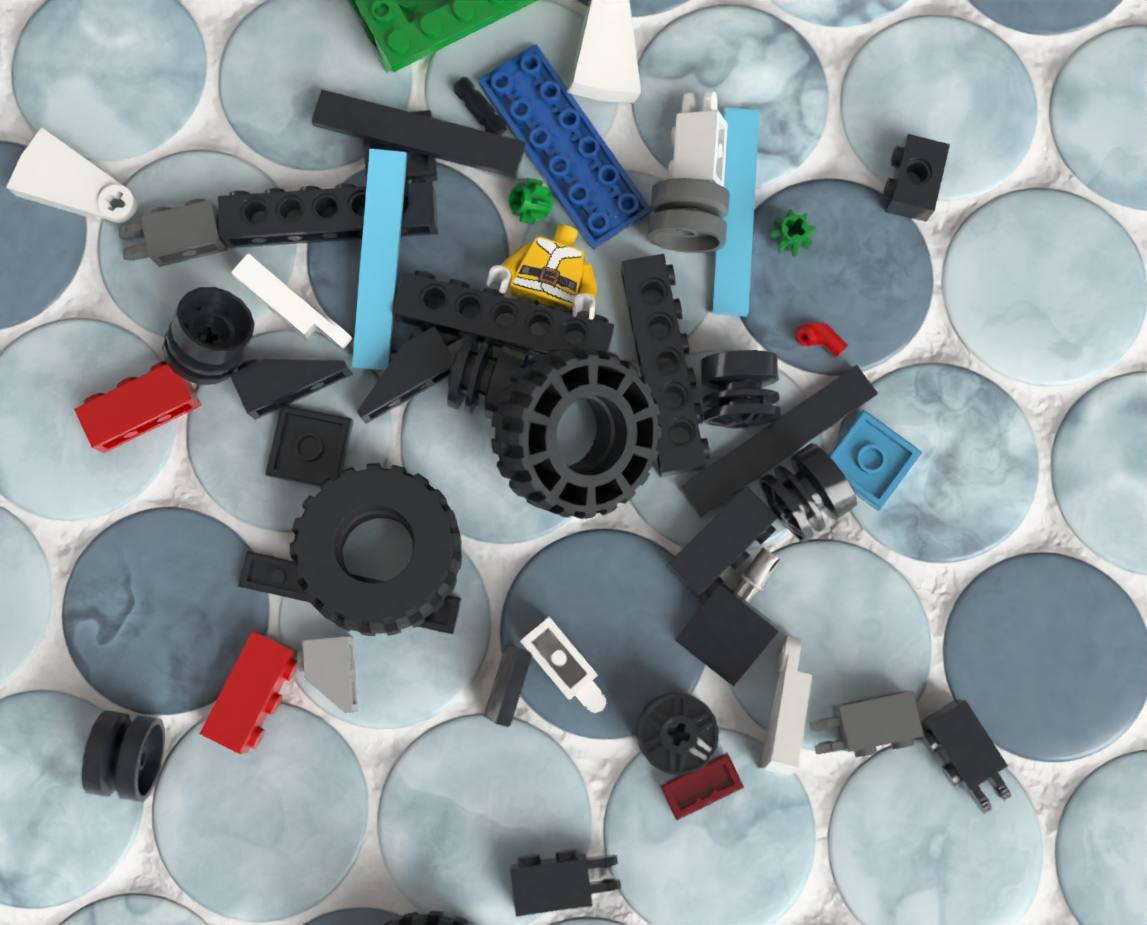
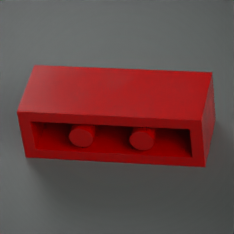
M162 361L153 365L149 373L139 378L129 377L120 381L116 389L106 394L96 393L87 397L83 401L84 404L74 410L91 447L106 453L202 405L192 383L174 373L166 361Z
M252 631L199 734L238 754L248 753L250 748L255 750L264 736L265 729L262 728V725L267 715H273L282 700V695L279 694V691L284 681H290L298 669V662L296 660L298 650L262 632Z

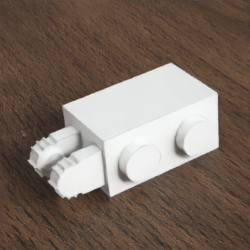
M715 91L705 92L703 111L696 112L697 101L694 93L684 94L682 113L677 114L676 127H673L671 131L674 160H671L669 163L670 179H702L724 187L728 123L717 110L718 101Z
M548 617L520 642L529 652H532L533 658L568 700L575 695L584 707L587 706V710H590V712L595 714L596 712L603 711L607 704V698L604 697V694H601L602 691L593 682V679L598 674L552 619Z

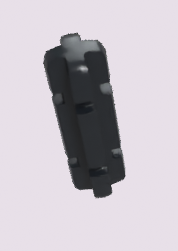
M462 77L453 85L454 93L461 101L464 100V105L480 125H484L486 132L502 135L506 131V123L499 115L494 113L493 107L480 91L474 88L475 85L468 77Z

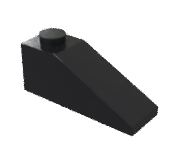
M435 326L429 330L421 328L413 332L408 337L409 341L401 346L357 411L365 424L449 377L454 358Z
M252 359L240 364L237 367L238 371L229 374L246 413L255 420L280 409L281 405L287 406L353 375L350 367L344 360L262 359L260 361Z

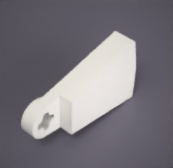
M590 0L589 8L584 16L567 93L598 101L635 103L640 96L641 87L629 0Z
M42 127L20 156L6 187L18 197L96 220L103 218L112 222L122 223L131 219L137 210L136 197L127 187L117 182ZM121 198L124 201L125 206L123 208L116 207L114 209V207L110 204V201L112 199L119 200Z
M249 253L231 272L232 277L243 289L306 340L309 339L316 329L342 350L352 340V337L326 315H320Z
M785 635L780 649L777 668L779 677L759 769L783 775H791L799 767L812 680L811 674L798 671L801 638Z

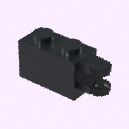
M955 699L921 721L924 736L921 738L927 748L933 754L938 752L945 763L941 769L946 778L953 786L959 785L960 788L966 789L977 807L984 814L992 808L989 799L979 787L984 781H989L995 794L1003 801L1011 797L1012 794L998 773L1008 767V765L966 700Z
M567 849L555 852L556 858L541 860L540 854L520 856L517 858L518 863L512 864L510 867L516 917L593 906L592 894L615 891L621 888L620 879L606 878L592 882L589 879L588 869L610 868L618 864L617 855L614 854L587 858L586 854L578 855V849Z

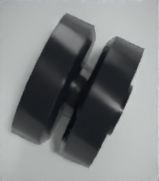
M109 710L103 711L91 728L83 754L81 779L85 793L110 797L116 791L120 799L144 802L155 786L163 759L165 726L162 719L138 715L131 721L129 714Z

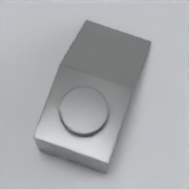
M353 637L302 640L303 649H298L297 662L299 671H304V678L344 713L358 712Z

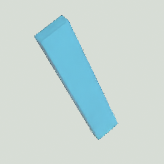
M725 107L723 112V118L728 123L724 187L730 192L728 214L722 218L727 223L726 243L723 248L715 251L712 314L747 317L749 312L760 110Z
M369 149L352 367L386 370L390 364L394 320L392 312L396 296L407 165L406 152Z

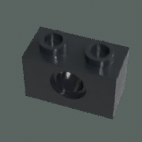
M908 134L901 146H895L890 166L895 167L894 176L887 179L882 197L888 200L885 212L927 222L936 208L950 144ZM906 173L917 174L921 182H912Z

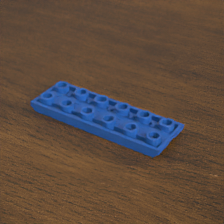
M534 44L478 79L484 94L506 123L516 140L525 142L524 152L584 240L593 250L652 213L646 200L571 93H567L568 88L537 44Z

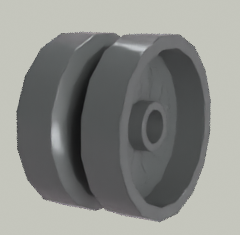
M674 178L659 181L652 186L650 209L655 214L649 217L647 240L655 246L675 252L706 253L723 248L726 243L727 223L722 218L726 217L729 211L730 192L717 183L702 179Z

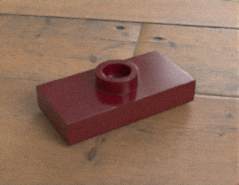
M727 752L711 759L709 763L697 772L682 776L678 775L659 784L676 821L744 788Z

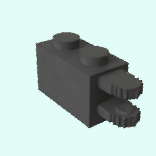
M193 199L188 201L185 206L173 209L169 207L156 208L151 211V214L140 216L141 222L125 225L119 228L118 231L120 239L124 240L145 237V243L123 249L124 260L134 261L150 258L159 267L228 251L226 245L219 238L218 209L211 200Z
M900 691L833 705L834 717L809 722L811 731L819 732L837 726L840 740L824 741L815 745L816 754L844 750L848 752L854 751L855 757H862L877 753L876 746L891 744V749L913 746L914 738L924 736L913 691Z

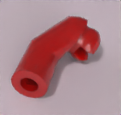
M824 322L802 324L795 333V339L801 346H824L835 358L849 346Z

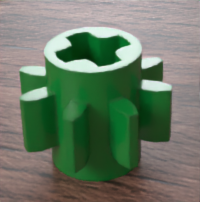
M527 178L526 183L518 182V185L514 186L511 190L509 206L513 211V215L520 216V222L534 225L536 219L544 220L550 214L553 207V196L549 192V187L542 186L543 182L541 180Z
M789 209L784 220L780 217L775 218L773 225L778 230L771 232L769 239L777 240L779 245L778 253H781L783 250L791 251L793 257H796L800 246L805 249L810 248L813 242L806 236L812 235L816 230V226H808L806 221L807 213H804L802 216L795 215L792 209ZM792 229L798 232V234H795L793 237H790L787 234V232H791Z

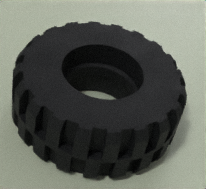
M557 347L550 349L547 354L539 353L528 359L527 368H518L510 376L511 384L507 389L502 388L497 399L500 402L497 414L493 413L491 427H495V438L491 439L493 453L498 454L500 459L497 462V468L501 476L511 479L509 481L510 489L517 496L526 498L527 503L563 517L570 518L573 516L579 519H590L597 515L596 513L606 515L615 511L618 508V503H627L636 494L635 490L637 487L644 485L650 476L648 471L652 463H656L659 450L656 449L658 438H661V425L658 424L657 415L660 412L657 400L652 399L650 395L652 392L651 386L646 378L637 377L639 372L629 361L620 360L618 355L608 351L581 347ZM584 397L591 405L596 417V436L589 452L577 463L567 466L558 452L556 442L557 428L566 409L572 403Z
M380 463L366 464L365 470L356 471L354 466L342 470L343 477L333 482L329 477L319 485L321 491L315 497L311 495L307 497L302 504L305 510L302 517L295 518L292 527L295 537L294 541L290 543L289 548L290 557L294 563L292 571L295 580L300 585L303 595L322 616L346 631L360 632L365 636H375L381 633H387L390 636L401 633L402 629L409 626L415 628L425 622V617L432 612L436 614L444 605L443 600L449 592H453L456 586V577L462 565V541L455 514L439 489H434L429 484V480L422 475L407 473L404 467L392 465L391 469L382 468ZM377 518L395 520L406 528L412 539V557L408 565L396 577L385 582L366 583L358 580L347 570L343 560V547L348 536L356 527L366 521Z

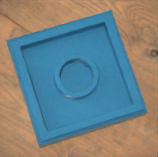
M863 409L835 445L829 456L848 480L854 494L879 511L920 457L922 451Z

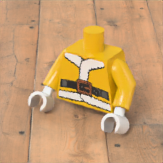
M558 225L553 240L537 236L532 244L523 245L501 265L493 266L489 271L486 285L489 286L491 282L501 283L499 290L501 293L506 292L511 281L510 290L512 296L532 298L537 300L539 305L552 309L554 305L568 307L573 310V317H577V312L587 311L590 313L589 319L592 320L594 318L598 287L593 267L585 261V252L573 247L578 231L570 226Z

